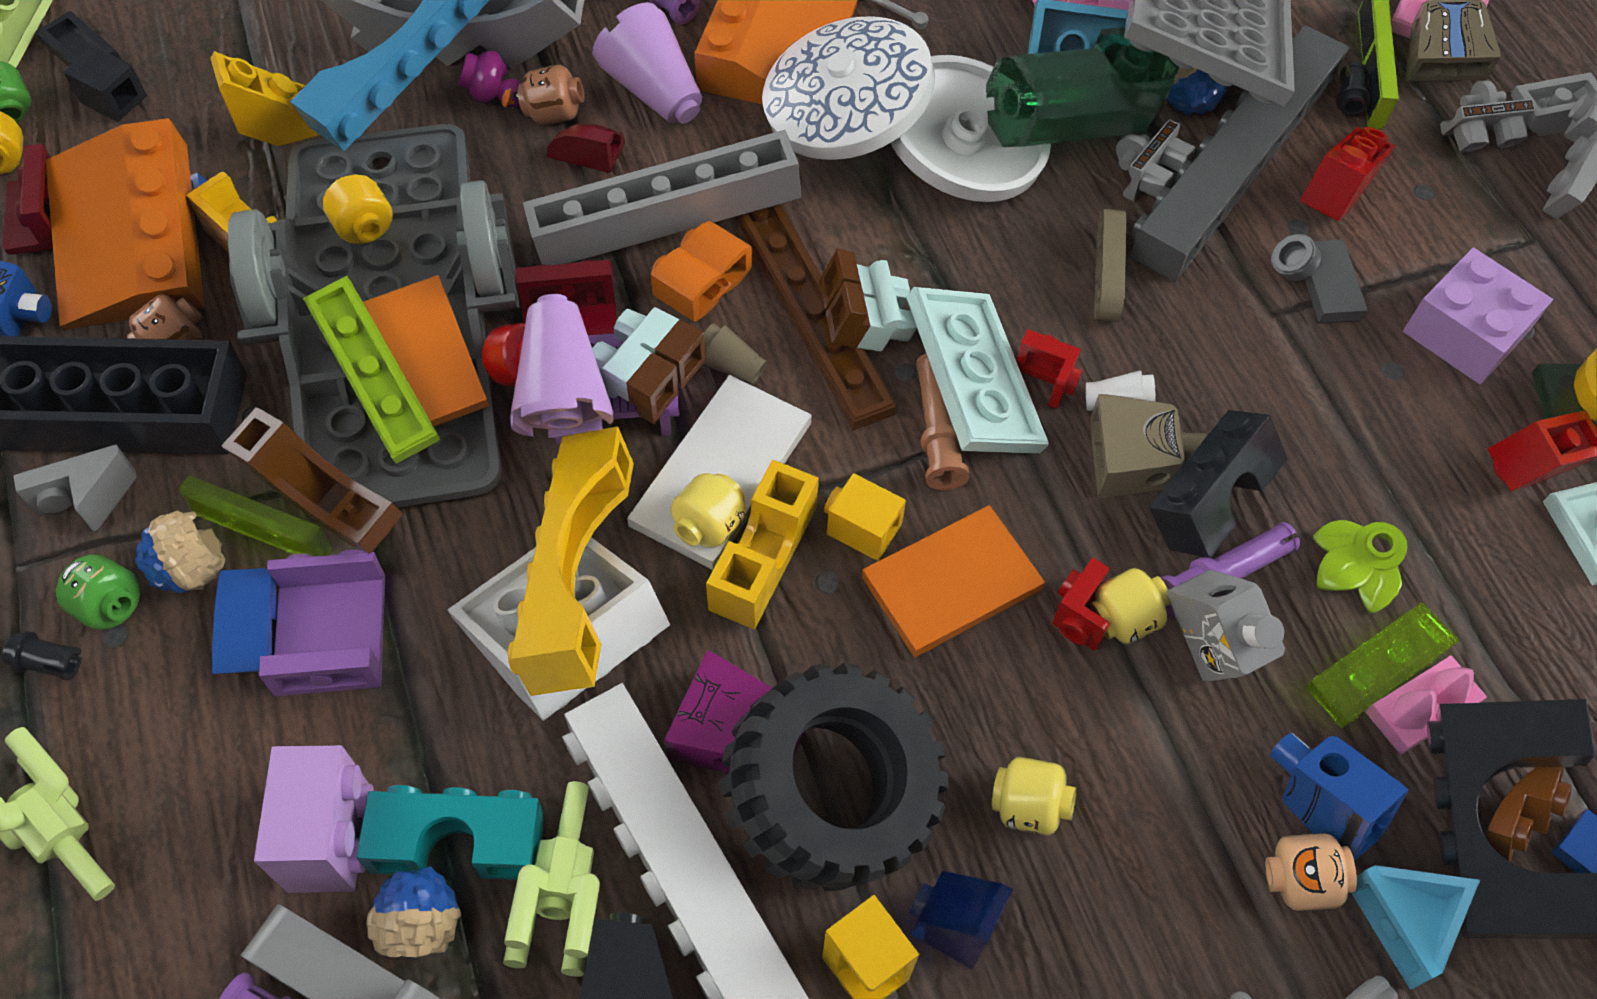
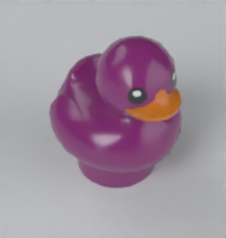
M486 51L477 56L466 52L457 85L469 89L471 96L479 103H488L495 97H498L504 108L520 107L518 85L522 82L512 78L501 81L507 73V67L502 61L500 54L496 51Z

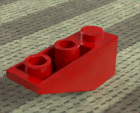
M1357 127L1325 154L1300 202L1339 222L1351 210L1392 154L1396 145L1388 142V136L1373 127H1365L1364 129Z

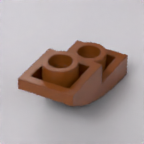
M1535 767L1511 789L1495 812L1488 827L1486 839L1509 862H1511L1515 849L1522 852L1526 851L1532 830L1547 834L1553 814L1564 817L1572 791L1571 784L1562 782L1564 767Z

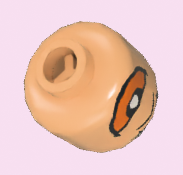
M1318 833L1284 836L1277 843L1275 857H1266V876L1270 891H1280L1286 905L1293 910L1336 909L1345 903L1348 893L1356 891L1357 876L1351 850L1347 846H1340L1337 839L1330 834Z

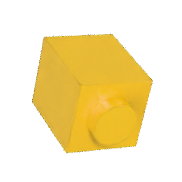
M853 473L844 488L836 486L827 499L824 507V512L828 514L827 535L879 561L902 525L906 500Z

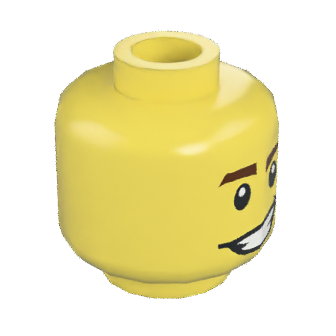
M702 473L694 477L674 498L670 507L672 519L675 522L673 528L677 536L690 546L698 544L702 547L715 548L722 545L742 523L746 515L745 496L741 487L733 479L720 473Z
M1132 568L1102 582L1095 591L1096 600L1090 602V608L1093 612L1109 621L1110 626L1105 634L1107 639L1110 640L1115 637L1123 644H1131L1162 629L1166 625V606L1171 603L1166 593L1168 589L1159 576L1151 579L1144 571Z
M1017 757L1010 762L1007 768L1000 767L998 769L993 788L992 810L1000 812L1001 821L1008 828L1048 836L1057 830L1061 819L1071 821L1075 806L1076 787L1066 785V773L1061 765Z

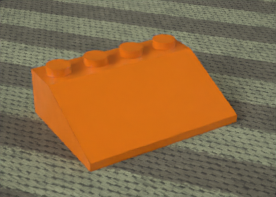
M717 0L695 51L696 84L699 91L763 105L762 95L765 81L778 58L792 44L813 30L835 21L852 18L858 0Z
M170 118L123 124L46 159L59 325L63 330L129 320L132 314L159 294L169 295L176 301L184 296L196 309L205 308L195 212L186 194L192 191L188 149L186 142Z

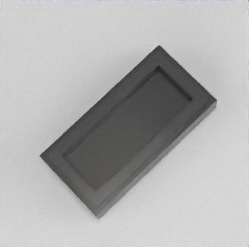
M1344 239L1314 241L1320 249L1321 261L1317 270L1305 279V283L1318 323L1363 320L1368 309Z

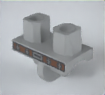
M1479 81L1473 85L1470 95H1463L1461 97V107L1457 109L1455 117L1452 120L1443 121L1440 123L1442 136H1455L1460 153L1473 152L1489 144L1487 131L1494 130L1498 147H1515L1527 139L1525 118L1536 111L1534 100L1506 101V93L1504 91L1497 92L1495 85L1491 81Z
M1169 119L1152 140L1145 134L1140 136L1127 134L1121 138L1116 146V154L1119 158L1118 165L1123 170L1129 169L1128 172L1131 176V183L1124 190L1123 197L1134 202L1143 191L1157 198L1165 186L1171 187L1175 173L1163 168V166L1165 165L1178 172L1186 160L1192 161L1195 146L1177 138L1180 124Z

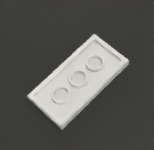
M729 375L628 516L629 527L713 570L728 541L733 542L749 518L751 498L772 459L785 464L811 425L812 415ZM702 473H720L730 477L741 487L745 496L746 515L742 523L722 545L715 548L702 547L698 544L690 546L677 536L673 528L675 522L672 519L670 510L672 501L694 477Z

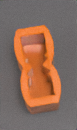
M710 220L706 221L697 228L690 229L684 235L679 248L674 249L667 255L660 256L655 261L650 274L652 295L693 322H696L707 315L719 302L723 294L734 289L752 268V246Z

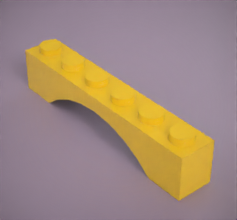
M618 426L562 436L557 458H554L552 461L553 477L549 491H546L544 494L545 511L541 525L536 528L535 537L537 545L533 561L529 562L527 566L528 583L524 600L518 604V625L514 641L509 643L507 652L511 671L515 675H519L530 696L595 686L602 644L583 606L575 598V580L582 553L594 531L629 493L634 463Z

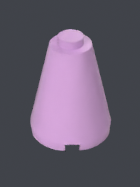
M650 2L636 4L622 11L616 16L620 23L611 32L605 27L599 33L594 43L592 54L599 67L669 123L680 122L684 124L691 121L700 111L702 95L665 13Z
M561 294L543 295L537 299V303L528 308L510 414L511 428L518 434L534 437L533 428L548 429V438H562V436L601 430L603 419L609 424L613 422V409L578 305L568 301L567 297Z

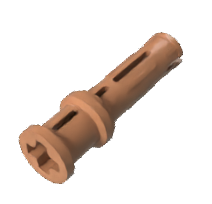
M924 354L917 359L916 368L919 374L926 430L920 439L922 450L927 454L929 468L925 473L926 483L930 488L936 490H953L968 482L970 478L968 466L962 463L960 444L928 356Z

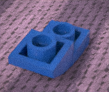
M267 568L220 571L214 610L212 674L259 672L260 656L272 655V620H277L276 583Z

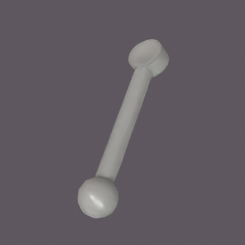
M871 0L912 21V26L916 29L922 30L928 25V15L923 12L913 13L889 0Z

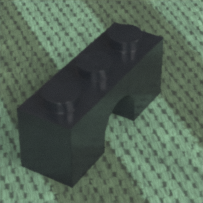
M1228 410L1149 506L1170 551L1211 558L1237 525L1230 509L1232 487L1263 491L1288 460L1270 414Z

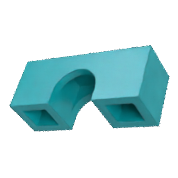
M393 785L388 787L387 792L368 791L356 858L369 874L394 875L396 871L408 872L427 867L429 854L439 840L452 834H466L474 838L472 865L481 879L517 880L522 867L528 864L534 865L538 843L543 837L545 814L538 798H532L531 794L519 790H503L496 797L477 796L476 792L459 787L446 788L443 790V794H427L412 786Z

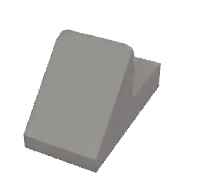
M117 444L13 475L16 492L37 516L61 512L74 505L77 513L92 531L100 528L137 478L134 467Z

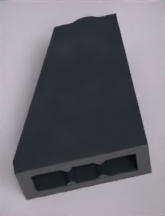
M614 912L610 914L609 920L594 918L580 999H673L653 926L644 924L642 916L632 913Z

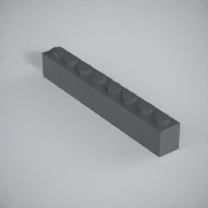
M1304 25L1294 39H1292L1295 92L1287 105L1284 107L1273 101L1271 103L1260 102L1252 97L1249 91L1244 89L1236 104L1237 109L1235 111L1228 109L1216 128L1217 133L1215 136L1208 134L1196 152V159L1193 162L1186 160L1181 166L1174 180L1175 185L1172 188L1165 186L1159 193L1152 208L1154 211L1150 215L1143 213L1139 217L1130 234V237L1134 238L1135 241L1129 257L1176 283L1335 79L1349 46Z

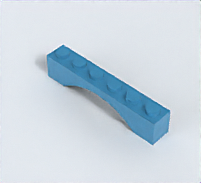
M422 0L417 10L407 22L385 42L365 55L347 63L319 71L290 101L312 130L345 152L490 0Z

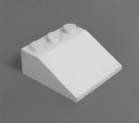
M591 537L582 553L576 571L575 598L583 606L602 644L596 682L639 648L648 644L656 635L670 626V623L649 580ZM535 547L447 610L513 691L544 721L557 710L566 706L570 700L586 688L530 696L519 675H515L510 669L507 654L508 646L515 638L518 625V604L524 600L528 583L527 566L529 562L533 561Z

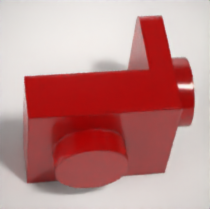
M1027 329L1022 339L1016 362L1020 372L1054 385L1048 406L1058 409L1064 394L1073 396L1083 373V370L1075 367L1081 351L1080 348L1059 341L1054 336Z
M1093 557L1082 573L1073 569L1058 591V595L1063 597L1059 604L1052 624L1058 627L1063 636L1077 645H1086L1092 650H1097L1103 641L1110 623L1090 610L1089 606L1090 602H1093L1095 599L1096 589L1105 581L1110 567Z

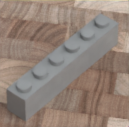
M782 130L523 202V206L541 263L543 265H556L579 261L696 228L709 220L714 223L802 198L799 164L787 132Z

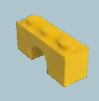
M772 459L751 498L750 517L742 538L738 544L728 541L706 582L708 611L755 630L817 508L818 477Z

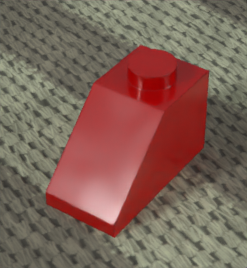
M1583 410L1536 421L1487 448L1493 459V467L1497 476L1507 484L1510 491H1515L1539 484L1597 459V428L1587 411Z

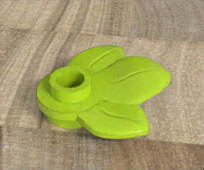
M1338 520L1324 525L1313 535L1315 542L1328 552L1318 568L1316 581L1318 589L1347 591L1358 588L1360 599L1366 610L1371 614L1384 609L1397 596L1402 586L1398 566L1404 560L1408 549L1407 540L1397 527L1386 522H1373L1366 526H1361L1348 520ZM1377 538L1384 539L1389 543L1390 550L1388 552H1379L1373 547L1372 541Z

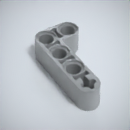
M279 904L276 905L240 955L306 999H440L413 981L400 979Z

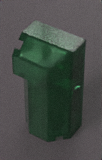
M1125 27L1102 29L1092 49L1023 54L997 58L986 83V98L994 97L995 109L987 111L988 124L1002 147H1024L1145 133L1171 89L1180 67L1174 64L1169 56L1155 50L1151 52L1142 51L1133 46L1130 40L1124 37Z

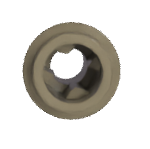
M712 323L704 332L706 360L702 366L754 385L762 374L767 361L761 358L757 352L728 326L724 325L721 328Z

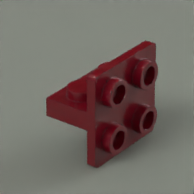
M43 143L24 146L23 165L18 166L17 170L19 180L9 181L6 184L2 247L8 255L53 249L46 159L51 158Z
M585 260L578 263L541 264L533 267L515 268L516 285L523 310V323H526L528 308L537 303L539 297L548 294H561L566 296L568 301L578 305L588 336L615 334L614 326L617 321L613 268L610 260Z

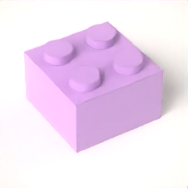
M1473 247L1423 298L1402 332L1481 385L1527 335L1553 301V298Z
M342 745L273 746L271 749L254 862L287 893L356 892L358 873H364L366 870L357 860L356 856L368 791H374L372 784L368 783L361 773L359 765L353 762Z

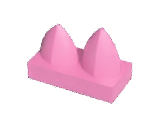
M1449 656L1372 704L1366 711V714L1398 753L1402 755L1428 738L1427 721H1436V714L1440 704L1482 703L1487 696L1474 682L1473 670L1461 667L1452 656Z

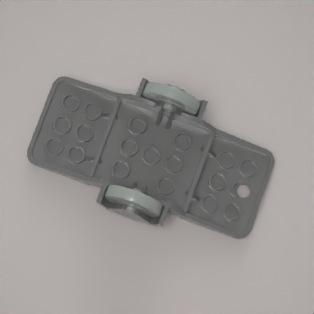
M452 124L362 134L345 152L327 139L311 140L295 146L290 151L288 160L285 219L276 220L277 222L268 223L265 216L257 209L234 212L229 219L230 282L245 330L238 331V340L246 346L280 342L290 384L294 432L337 469L359 484L392 502L397 508L478 496L490 492L499 483L502 468L493 383L482 361V348L486 339L483 313L519 308L515 261L503 193L489 194L485 181H471L465 135L461 128ZM380 157L391 159L385 168L379 170L372 169L374 159ZM354 174L364 175L375 181L393 211V220L389 229L379 239L361 245L350 244L341 239L323 211V197L326 190L337 179ZM439 275L490 405L434 426L441 440L397 464L391 458L303 300L304 297L345 276L349 277L361 300L366 301Z

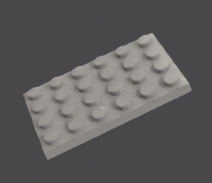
M1129 0L1124 37L1129 39L1136 48L1146 52L1155 50L1169 56L1170 60L1179 67L1185 69H1192L1194 67L1206 72L1215 82L1221 85H1236L1249 91L1252 97L1263 103H1271L1273 101L1285 107L1294 94L1291 0Z

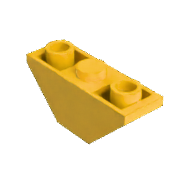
M214 51L210 59L218 87L239 134L275 146H282L319 136L317 132L307 125L290 102L306 85L292 81L283 74L271 73L252 66L241 58H231Z

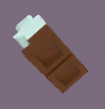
M837 248L819 279L824 308L827 310L826 318L832 344L882 352L890 339L908 342L917 329L912 312L902 309L907 302L906 296L910 292L908 280L891 276L887 260L876 261L870 267H866L856 263L854 252Z
M656 307L647 316L626 309L617 319L614 326L615 338L624 342L622 346L617 350L601 341L597 342L592 349L602 379L605 381L608 396L616 398L619 395L637 407L639 416L654 424L679 394L678 388L682 390L705 362V333Z

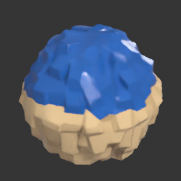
M1170 60L1162 93L1165 96L1164 102L1170 104L1176 111L1183 112L1185 116H1191L1193 112L1203 115L1217 106L1218 102L1222 100V95L1227 92L1228 86L1215 82L1206 72L1194 67L1192 69H1185L1177 66Z
M177 510L170 514L160 515L151 520L149 527L143 530L142 541L138 543L136 549L135 564L138 565V569L149 580L151 587L179 594L203 589L206 584L218 576V572L224 567L226 559L221 553L222 543L215 536L212 528L206 530L196 529L193 519L197 516L195 512L181 513Z
M431 866L408 872L396 871L391 878L386 879L380 886V891L373 902V908L367 916L368 938L373 941L375 951L380 955H387L388 957H423L430 953L445 952L448 948V943L454 940L457 921L462 916L455 900L454 890L446 885L445 878L435 872Z

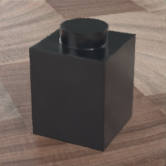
M94 45L63 71L81 104L116 122H119L147 97L131 64Z

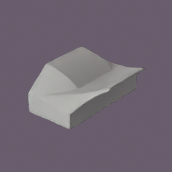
M1590 72L1518 85L1510 92L1512 93L1513 101L1523 99L1534 100L1536 111L1525 118V122L1534 133L1539 136L1566 132L1572 121L1568 117L1570 110L1583 95L1592 96L1597 92V80Z

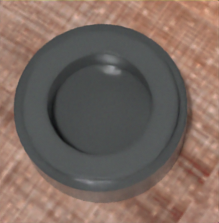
M1294 234L1284 238L1277 244L1273 250L1271 261L1274 269L1283 279L1287 281H1301L1311 276L1317 270L1321 261V252L1309 236Z

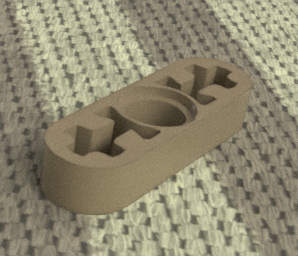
M1102 209L1100 213L1096 236L1095 320L1119 322L1125 297L1126 211Z

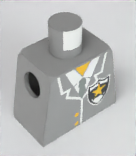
M1207 570L1166 591L1202 681L1242 677L1283 656L1285 651L1282 642L1284 638L1283 624L1278 618L1271 615L1262 590L1256 583L1214 570Z

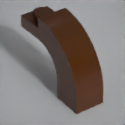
M257 407L254 408L222 445L240 463L306 515L349 545H356L368 554L372 553L404 514L392 502L359 484L333 466L305 443L284 422Z

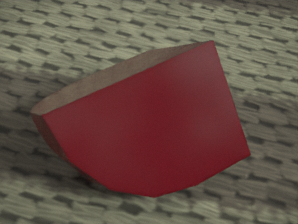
M576 124L560 131L547 146L546 157L611 173L623 149L625 140L623 133L613 131L611 128L595 124Z

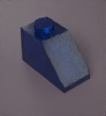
M942 871L934 887L925 882L923 883L911 906L909 914L918 918L912 936L973 969L1013 889L1003 883Z

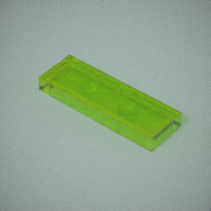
M188 475L179 487L180 494L186 503L201 518L292 554H309L315 557L331 555L333 552L322 528L318 525L191 475Z
M1421 602L1311 680L1306 689L1339 726L1344 728L1367 711L1372 704L1393 692L1450 650L1459 639Z

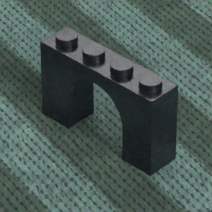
M1587 699L1440 704L1436 714V721H1427V735L1430 754H1440L1443 775L1433 776L1437 809H1447L1449 831H1440L1442 861L1444 866H1454L1456 877L1480 880L1461 926L1462 938L1597 939V873H1540L1514 865L1502 857L1486 839L1479 823L1477 809L1479 794L1483 786L1502 772L1530 767L1587 766L1595 756Z

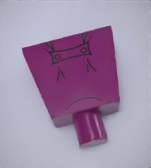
M707 650L664 739L667 758L680 763L730 773V767L723 765L722 759L725 746L735 740L731 731L739 718L750 710V706L772 687ZM802 734L797 739L794 748L793 759L798 750Z

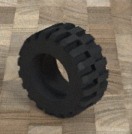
M824 663L813 665L802 674L796 671L776 684L750 706V710L739 718L731 731L735 740L725 746L722 764L730 767V773L720 779L722 797H732L735 808L726 813L731 828L734 829L741 825L748 836L741 845L751 858L762 853L768 858L764 870L778 879L788 874L793 876V886L808 890L822 886L825 891H839L883 878L884 875L896 872L909 864L912 854L923 851L933 838L932 831L928 827L936 825L941 821L945 805L937 800V796L948 791V773L946 771H939L938 760L946 757L942 741L933 742L928 728L933 726L934 723L926 710L918 714L911 703L915 700V697L903 686L895 691L888 686L890 682L889 676L876 670L871 671L866 676H861L862 668L857 664L842 663L833 670L831 665ZM810 728H822L836 732L853 743L863 755L870 770L873 794L868 814L859 826L845 829L831 825L818 817L802 799L793 775V753L797 739L804 731Z

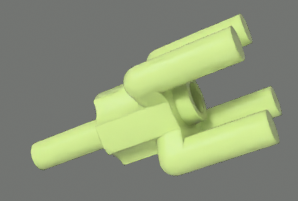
M25 727L15 729L5 738V743L18 757L17 763L34 782L19 788L8 798L6 803L0 797V840L10 849H19L24 846L31 856L41 864L47 860L59 858L95 901L104 898L114 889L115 884L78 842L89 829V824L75 809L79 802L77 794L68 785L69 780L65 773Z
M572 781L567 784L557 836L549 840H540L534 865H525L519 871L504 940L506 951L503 964L512 968L526 967L536 915L539 914L542 917L553 920L570 918L561 972L575 977L584 975L600 887L599 879L594 874H591L594 850L579 841L589 786L585 783Z

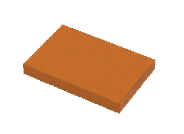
M439 275L363 301L433 426L490 406Z
M990 505L862 569V579L914 658L1042 591L1045 585L1043 578Z

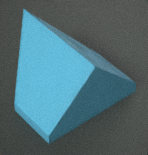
M1378 865L1364 870L1357 876L1356 891L1351 894L1410 990L1443 973L1480 880Z

